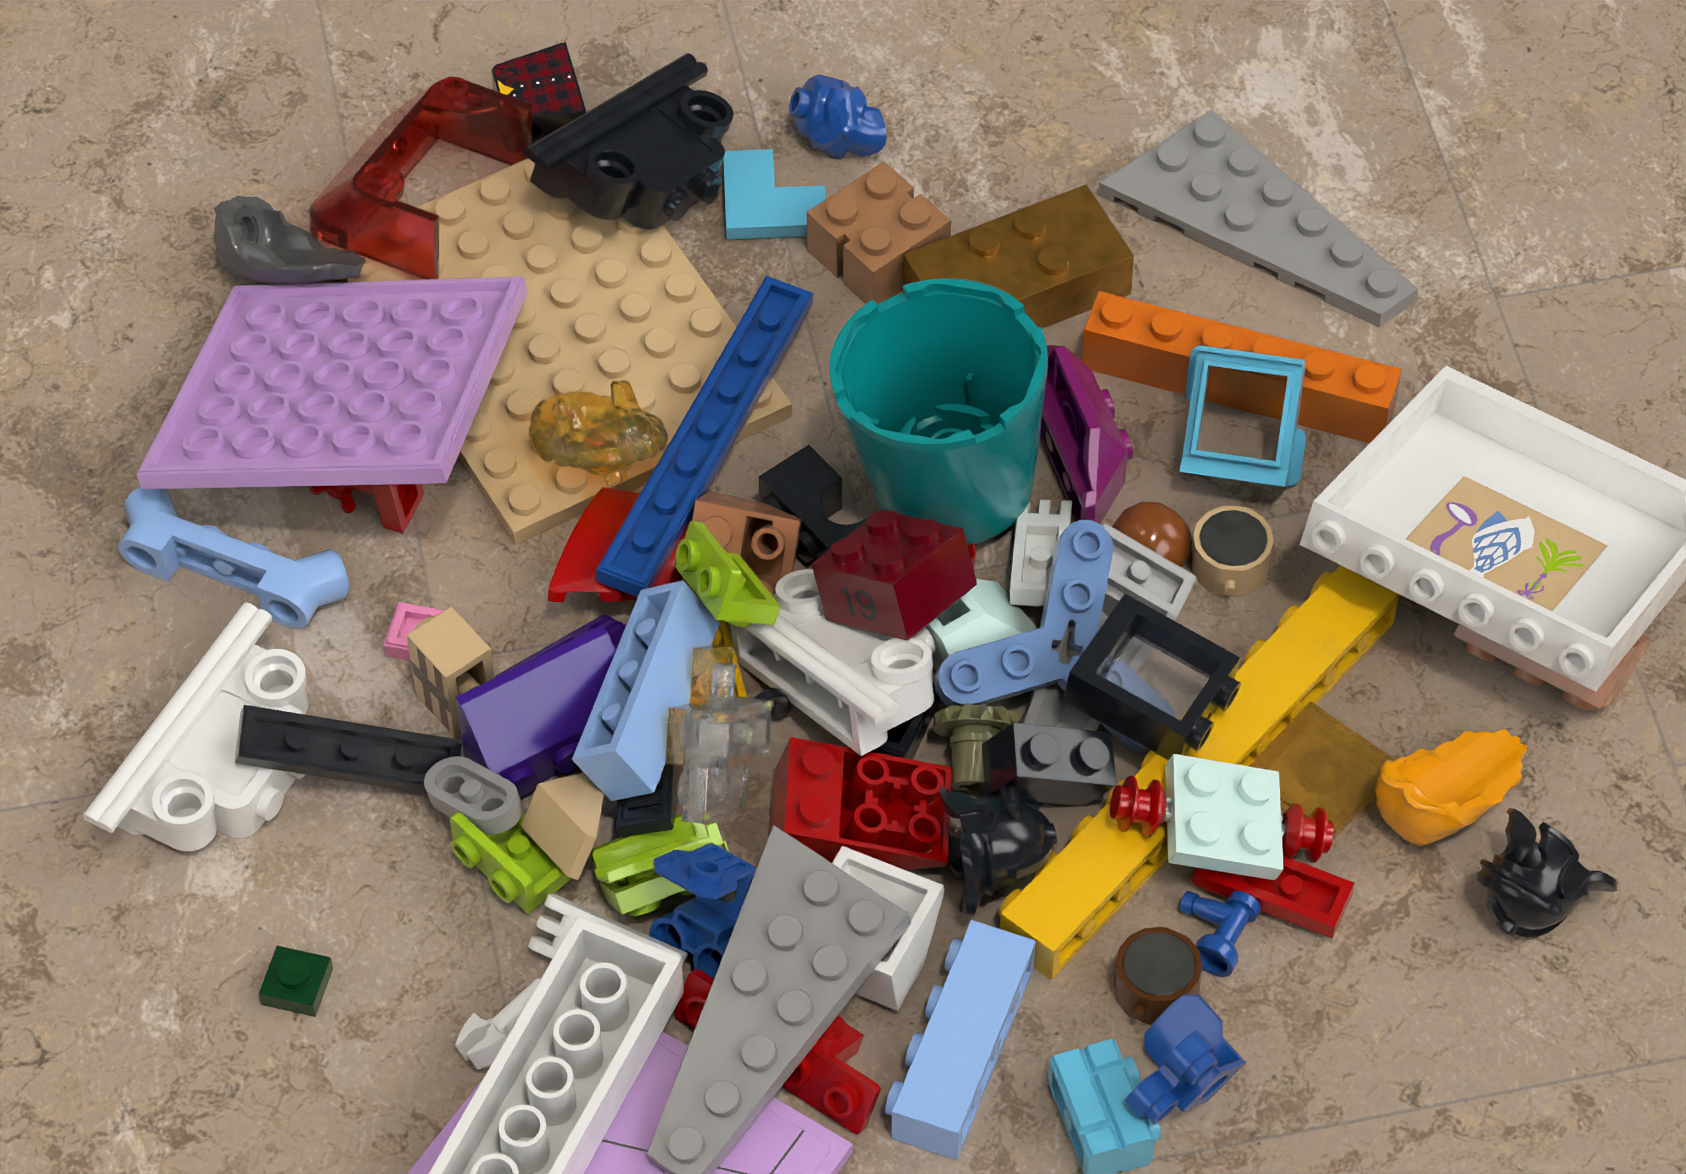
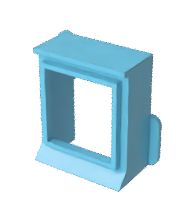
M1201 345L1193 348L1190 353L1185 387V397L1190 402L1179 472L1282 487L1297 484L1301 478L1306 435L1301 429L1297 428L1307 360ZM1210 366L1288 376L1276 461L1198 450Z

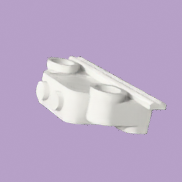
M813 569L791 572L777 582L775 587L776 594L772 596L781 607L775 625L752 623L750 627H738L730 624L732 642L738 663L769 687L782 690L788 696L790 703L860 756L883 745L887 740L888 730L925 712L934 702L932 654L935 652L936 647L930 631L924 627L907 641L826 620Z
M247 602L241 606L83 814L85 821L110 833H113L116 827H119L134 835L146 834L176 850L195 851L208 845L215 837L217 830L233 838H245L256 833L265 820L270 821L277 815L283 804L286 791L295 779H302L306 774L235 763L239 719L243 705L305 714L308 709L307 677L302 660L288 650H266L255 645L272 622L271 614L263 609H257L254 605Z

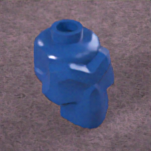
M814 75L806 81L802 88L797 87L794 90L790 99L789 114L795 117L798 132L803 137L809 138L812 148L825 152L829 157L844 158L848 151L863 157L876 154L885 146L887 136L882 113L878 108L867 106L866 97L858 86L851 87L844 80L824 75Z

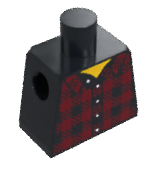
M566 42L496 64L491 69L494 94L467 99L473 129L501 123L507 146L513 150L525 149L586 113Z

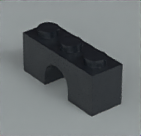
M809 444L758 477L759 501L802 519L797 555L805 562H815L829 551L835 542L846 538L864 524L868 518L866 517L860 522L848 525L838 524L828 519L842 509V477Z

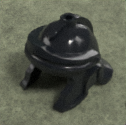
M999 785L998 795L989 794L984 798H972L963 792H952L946 790L945 787L940 788L939 800L943 809L952 818L960 819L964 832L960 834L959 838L949 834L947 864L956 877H963L966 889L962 899L963 912L974 916L984 893L991 896L994 891L1025 879L1028 875L1041 869L1049 861L1053 854L1054 844H1057L1056 830L1054 824L1050 823L1042 812L1021 800L1017 787L1011 786L1007 789L1004 785Z
M1514 808L1507 810L1509 821L1505 832L1508 845L1505 851L1500 855L1495 854L1492 862L1481 859L1480 865L1482 869L1477 872L1476 876L1477 881L1487 888L1488 901L1486 905L1496 925L1510 936L1516 934L1521 937H1538L1547 934L1560 925L1582 899L1589 898V891L1616 892L1618 883L1609 874L1586 869L1578 861L1579 853L1573 843L1565 835L1545 822H1542L1538 827L1541 838L1539 843L1535 841L1537 837L1535 827L1526 816Z

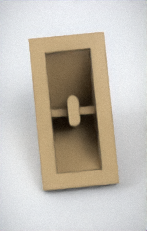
M584 772L538 783L521 824L524 831L564 874L575 880H579L597 838L604 793Z

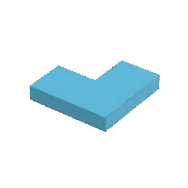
M773 149L725 151L723 164L727 240L807 236V211L826 199L825 185L775 187Z

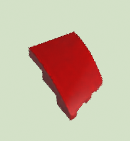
M602 487L581 515L564 547L548 587V601L564 602L567 592H594L600 597L601 602L637 600L638 597L597 582L596 569L640 493ZM689 524L653 587L683 579L682 575L675 568L676 550L679 542L685 538Z

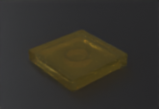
M1310 701L1258 755L1249 767L1279 772L1280 806L1284 812L1293 803L1300 804L1304 816L1310 817L1315 808H1324L1327 820H1331L1334 825V840L1376 795L1375 788L1384 761L1387 759L1395 761L1396 759Z

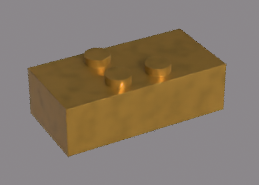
M1085 184L904 253L903 285L941 278L963 279L984 283L998 288L1020 301L1024 305L1025 313L1033 320L1037 327L1041 326V329L1092 310L1099 291L1121 297L1130 295L1132 290L1134 254Z

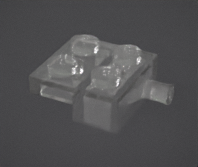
M712 664L711 697H708L707 703L689 708L687 716L681 725L680 742L682 748L686 749L685 772L682 773L679 779L677 796L679 803L683 805L682 821L704 824L746 808L748 762L769 755L772 700L734 696L735 664Z

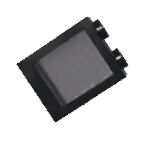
M1124 594L1070 670L1063 701L1169 760L1173 754L1185 756L1190 748L1198 752L1203 747L1214 726V722L1210 721V718L1217 708L1224 712L1227 711L1240 689L1241 682L1235 679L1240 657L1131 596Z

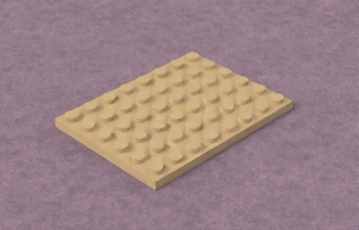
M529 159L326 246V248H337L338 250L352 249L358 256L366 258L360 276L358 278L341 279L342 282L524 277L528 290L527 296L458 455L460 462L515 545L583 514L591 500L602 487L631 492L644 486L736 329L734 322L664 225L656 229L647 230L634 226L623 217L614 220L599 219L585 212L568 198L552 197L530 182L535 163ZM773 377L768 382L734 443L792 417V403Z

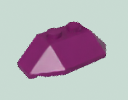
M1047 345L1048 370L1040 440L1066 500L1072 501V514L1075 521L1092 520L1101 524L1125 483L1127 460L1133 458L1132 444L1127 431L1124 428L1118 430L1114 421L1115 409L1112 397L1108 389L1100 390L1092 370L1065 346Z

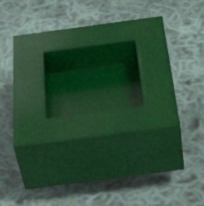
M276 946L259 991L261 1005L316 1017L333 971L331 957Z

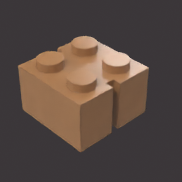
M885 161L807 211V251L836 278L843 274V284L865 304L872 299L876 304H879L903 291L904 253L951 236V220L922 194L914 198V187Z

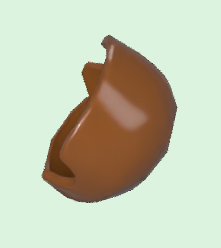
M1137 503L1125 509L1112 526L1180 567L1189 558L1192 546L1190 529L1176 511L1162 503Z

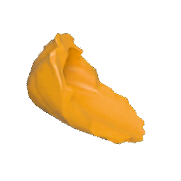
M1501 729L1495 733L1488 731H1464L1453 741L1444 742L1433 750L1420 748L1413 754L1406 757L1402 756L1395 761L1387 759L1382 765L1381 774L1378 777L1375 788L1377 796L1376 806L1379 808L1380 815L1387 825L1404 840L1418 846L1429 845L1475 823L1488 810L1503 801L1506 793L1519 784L1522 779L1521 770L1523 764L1521 760L1525 756L1528 747L1521 744L1520 737L1511 736L1506 729Z

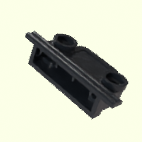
M686 53L526 147L523 155L535 163L530 182L552 197L568 198L585 212L596 218L614 220L623 217L638 228L656 229L671 219L677 221L691 206L701 200L704 202L709 201L719 190L722 184V177L718 175V171L725 155V149L721 142L733 120V109L725 99L715 93L704 90H692L688 87L707 75L708 68L704 63L697 62L692 54Z

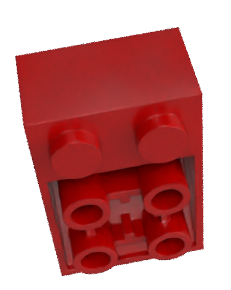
M790 737L774 770L770 833L773 825H775L831 863L841 847L844 846L903 870L946 867L948 863L950 816L946 814L940 803L939 792L941 787L951 791L952 767L875 752H868L860 756L848 747Z

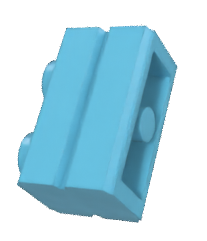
M1112 1039L1088 1045L1083 1050L1077 1048L1056 1054L1049 1059L1048 1084L1083 1174H1116L1118 1171L1124 1173L1148 1166L1153 1162L1155 1141L1161 1139L1159 1122L1153 1125L1147 1117L1141 1120L1125 1103L1127 1096L1141 1083L1134 1059L1131 1056L1122 1058L1116 1041Z

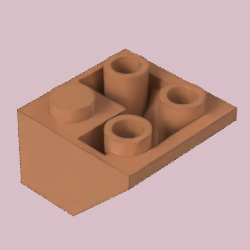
M711 491L695 500L692 521L702 522L726 552L738 553L772 595L776 594L775 587L777 582L785 575L794 571L802 519L761 501Z

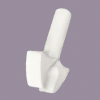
M540 978L535 979L492 1019H481L476 1013L469 1017L455 1044L466 1061L470 1059L477 1069L492 1065L541 980Z

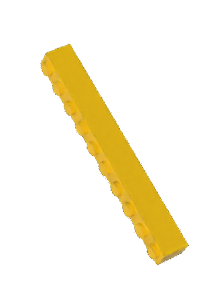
M1341 565L1333 573L1329 571L1324 572L1315 582L1310 592V597L1300 607L1292 605L1284 613L1274 634L1267 641L1259 639L1250 648L1245 656L1243 665L1237 670L1235 679L1241 682V686L1234 701L1225 712L1217 708L1210 718V721L1214 722V726L1205 744L1198 752L1190 748L1185 756L1256 768L1394 624L1399 594ZM1150 750L1141 764V770L1134 776L1137 780L1138 788L1146 790L1152 780H1158L1166 795L1165 765L1168 760ZM1125 779L1121 780L1116 785L1122 786ZM1114 788L1110 792L1103 809L1095 817L1091 815L1084 817L1074 829L1070 842L1058 854L1053 851L1049 861L1035 872V878L1023 890L1019 888L1013 890L1005 898L999 909L1000 929L1036 940L1034 968L1050 980L1054 979L1168 860L1167 822L1163 821L1151 836H1145L1142 833L1140 823L1135 822L1132 823L1127 832H1121L1117 826V819H1112L1110 816V800Z

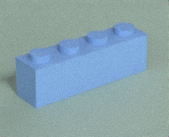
M683 580L640 591L572 758L577 766L610 801L654 793L720 624L719 620L713 617L703 602Z
M973 920L970 921L963 940L953 939L944 966V970L949 971L943 987L934 985L927 1002L925 1017L930 1019L924 1034L914 1033L907 1050L905 1065L909 1066L910 1069L904 1083L897 1080L893 1083L887 1098L885 1114L892 1116V1139L958 1161L1033 974L1036 940Z

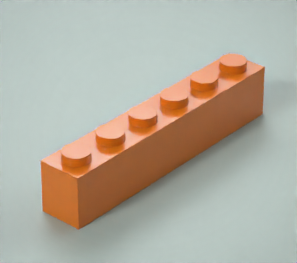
M1102 291L1098 292L1084 328L1082 362L1092 371L1185 395L1190 353L1198 345L1307 360L1298 425L1371 443L1391 422L1396 407L1401 368ZM1210 366L1205 400L1282 420L1288 376Z

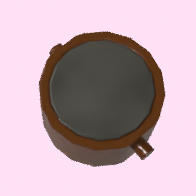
M1167 927L1144 928L1130 935L1120 946L1115 964V996L1123 1011L1134 1019L1152 1025L1181 995H1198L1202 973L1200 952L1191 939Z

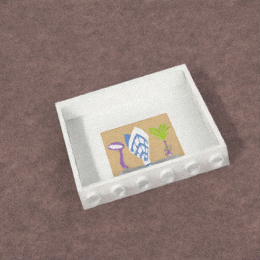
M1445 366L1313 501L1299 545L1596 692L1686 580V479Z

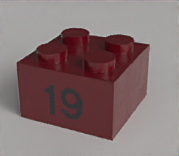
M880 510L871 514L864 524L846 538L835 542L829 551L811 564L826 620L907 641L977 585L963 528L938 523L932 519H921L899 514L893 510Z

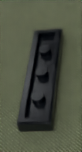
M243 705L239 719L235 763L427 794L424 786L426 773L434 764L443 759L461 757L462 740Z

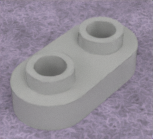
M457 756L443 759L434 764L425 775L424 786L432 806L449 817H452L457 812H461L485 835L499 834L509 830L522 816L523 805L516 786L511 781L468 758Z

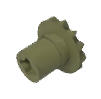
M966 703L964 706L950 705L934 714V732L950 739V748L952 749V789L966 793H986L982 743L1010 724L1021 723L1019 714L1013 710H1007L1003 706H987L986 703L982 705H972Z

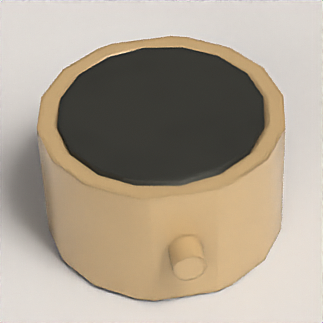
M1224 505L1206 512L1197 522L1193 534L1190 559L1193 575L1197 576L1196 579L1200 585L1217 595L1244 596L1257 590L1266 581L1271 566L1274 544L1272 528L1263 516L1247 507Z

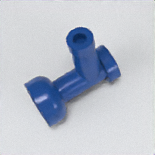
M1186 891L1180 903V912L1191 916L1195 914L1208 922L1219 925L1215 934L1204 935L1195 944L1200 952L1202 970L1218 977H1227L1231 975L1237 965L1238 952L1234 945L1247 922L1255 921L1261 911L1260 903L1250 894L1234 891L1230 894L1226 903L1202 898L1199 894L1191 891Z

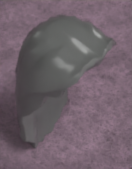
M237 196L231 200L220 202L214 207L216 213L213 236L216 245L215 254L224 270L241 279L271 284H304L333 279L358 278L366 262V258L358 256L352 249L338 250L337 248L323 247L314 234L288 223L281 211L273 210L269 203L258 197Z

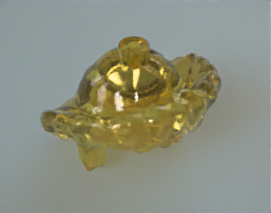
M626 380L613 381L610 384L612 397L607 395L598 396L594 392L568 391L565 394L552 395L548 399L541 400L531 414V424L529 427L531 444L544 462L554 463L561 467L580 468L590 474L604 475L607 486L628 479L625 471L626 466H630L636 461H643L646 458H653L658 451L665 447L668 441V434L663 422L657 416L639 407L635 393L630 383Z

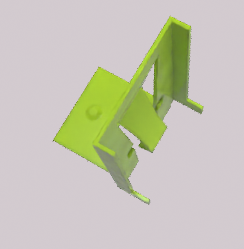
M702 820L692 824L695 835L596 868L594 871L597 880L611 883L629 876L655 873L653 867L654 859L673 850L693 851L711 842L717 846L722 844L723 849L728 852L729 849L726 840L721 838L717 822L706 825L705 828Z

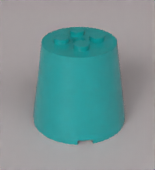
M941 278L902 285L903 293L888 298L879 304H876L872 299L855 312L845 323L834 342L830 355L829 375L832 391L880 510H893L899 514L921 519H932L938 523L963 528L967 545L976 544L990 539L1009 528L1017 521V518L1024 512L1030 502L1034 488L1048 370L1047 344L1041 326L1037 327L1033 320L1025 313L1024 305L1013 296L998 288L963 279Z

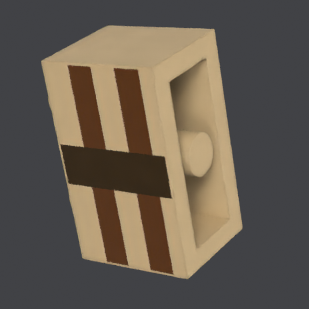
M450 606L438 615L427 617L419 622L414 630L407 634V642L416 696L450 734L456 738L461 735L456 697L494 679L495 675L491 648L458 612Z

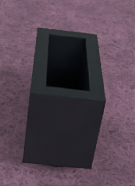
M1012 723L982 743L986 797L989 794L998 795L999 785H1004L1007 789L1011 786L1017 787L1021 800L1085 806L1116 786L1112 733Z

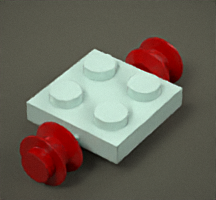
M1173 754L1165 765L1166 795L1158 780H1152L1145 790L1138 788V783L1134 776H1128L1122 786L1116 785L1111 795L1110 816L1112 819H1117V826L1121 832H1127L1132 823L1135 822L1140 823L1142 833L1145 836H1151L1163 821L1167 822L1168 863L1276 880L1283 871V855L1293 858L1298 849L1304 850L1307 861L1315 863L1319 860L1322 853L1326 854L1329 852L1333 842L1334 825L1331 820H1327L1324 808H1315L1310 817L1304 816L1301 805L1293 803L1281 816L1278 771Z

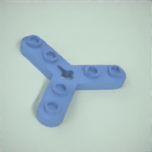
M1079 520L1071 523L1059 536L1055 546L1040 628L958 651L944 660L937 669L934 678L935 691L942 702L947 706H964L966 703L972 705L989 704L1054 684H1058L1065 691L1070 670L1099 630L1113 555V541L1109 532L1101 524L1092 520ZM1067 626L1074 627V630L1070 633V649L1078 652V656H1073L1067 664L1059 662L1060 653L1052 650V646H1057L1062 641L1067 631ZM1118 660L1105 679L1174 717L1173 711L1163 699L1121 661ZM1100 722L1132 751L1140 754H1148L1150 749Z

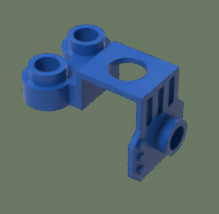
M711 842L693 851L673 850L654 859L653 867L655 873L695 894L696 898L675 907L674 912L656 919L650 927L649 936L687 952V955L694 954L693 962L695 969H700L712 978H715L731 937V932L734 929L753 880L756 867ZM737 890L736 897L732 901H727L721 898L722 896Z
M1181 995L1144 1034L1145 1051L1160 1066V1069L1149 1075L1135 1087L1125 1099V1103L1141 1120L1147 1117L1154 1125L1166 1117L1176 1106L1183 1112L1208 1102L1246 1064L1243 1058L1223 1038V1020L1200 995Z

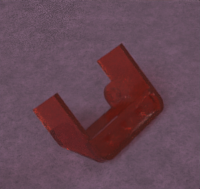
M447 77L437 81L389 114L312 202L309 208V227L311 233L321 241L345 250L352 249L358 255L424 280L438 279L439 215L399 201L405 191L404 179L438 139L511 166L528 159L523 155L526 147L532 145V104L460 77Z

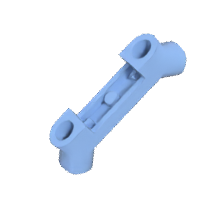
M138 487L125 500L124 510L130 527L118 543V550L129 564L146 574L169 582L177 568L181 566L258 595L261 609L271 614L273 622L294 629H302L307 626L317 607L345 599L350 591V584L341 556L331 549L296 560L285 558L273 553L262 544L255 542L248 544L229 537L214 526H200L178 518L167 489H141V487Z

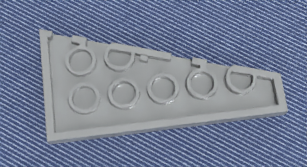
M1212 110L1099 182L1098 196L1113 203L1119 198L1138 207L1139 215L1153 222L1158 217L1183 228L1185 237L1251 268L1259 264L1277 272V280L1292 287L1300 283L1324 295V302L1377 327H1381L1417 301L1418 288Z
M773 825L647 1152L651 1162L668 1174L714 1173L911 923L906 911L775 825Z

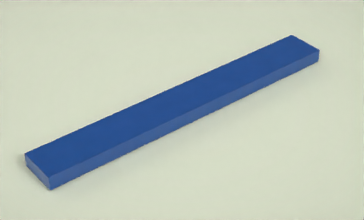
M769 276L765 277L597 567V582L638 597L641 590L654 586L693 517L695 500L707 492L813 304V292Z

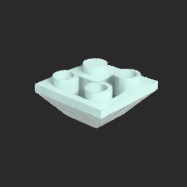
M976 579L977 585L925 626L932 634L936 648L932 654L933 667L936 671L948 656L958 651L1038 628L1018 605H1010L1009 594L997 581Z

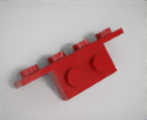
M695 969L687 975L684 993L674 1012L677 1019L694 1030L714 981V978L700 969ZM838 1015L782 1087L851 1132L859 1134L868 1125L881 1087L845 1063L858 1053L864 1034L846 1024L844 1019Z

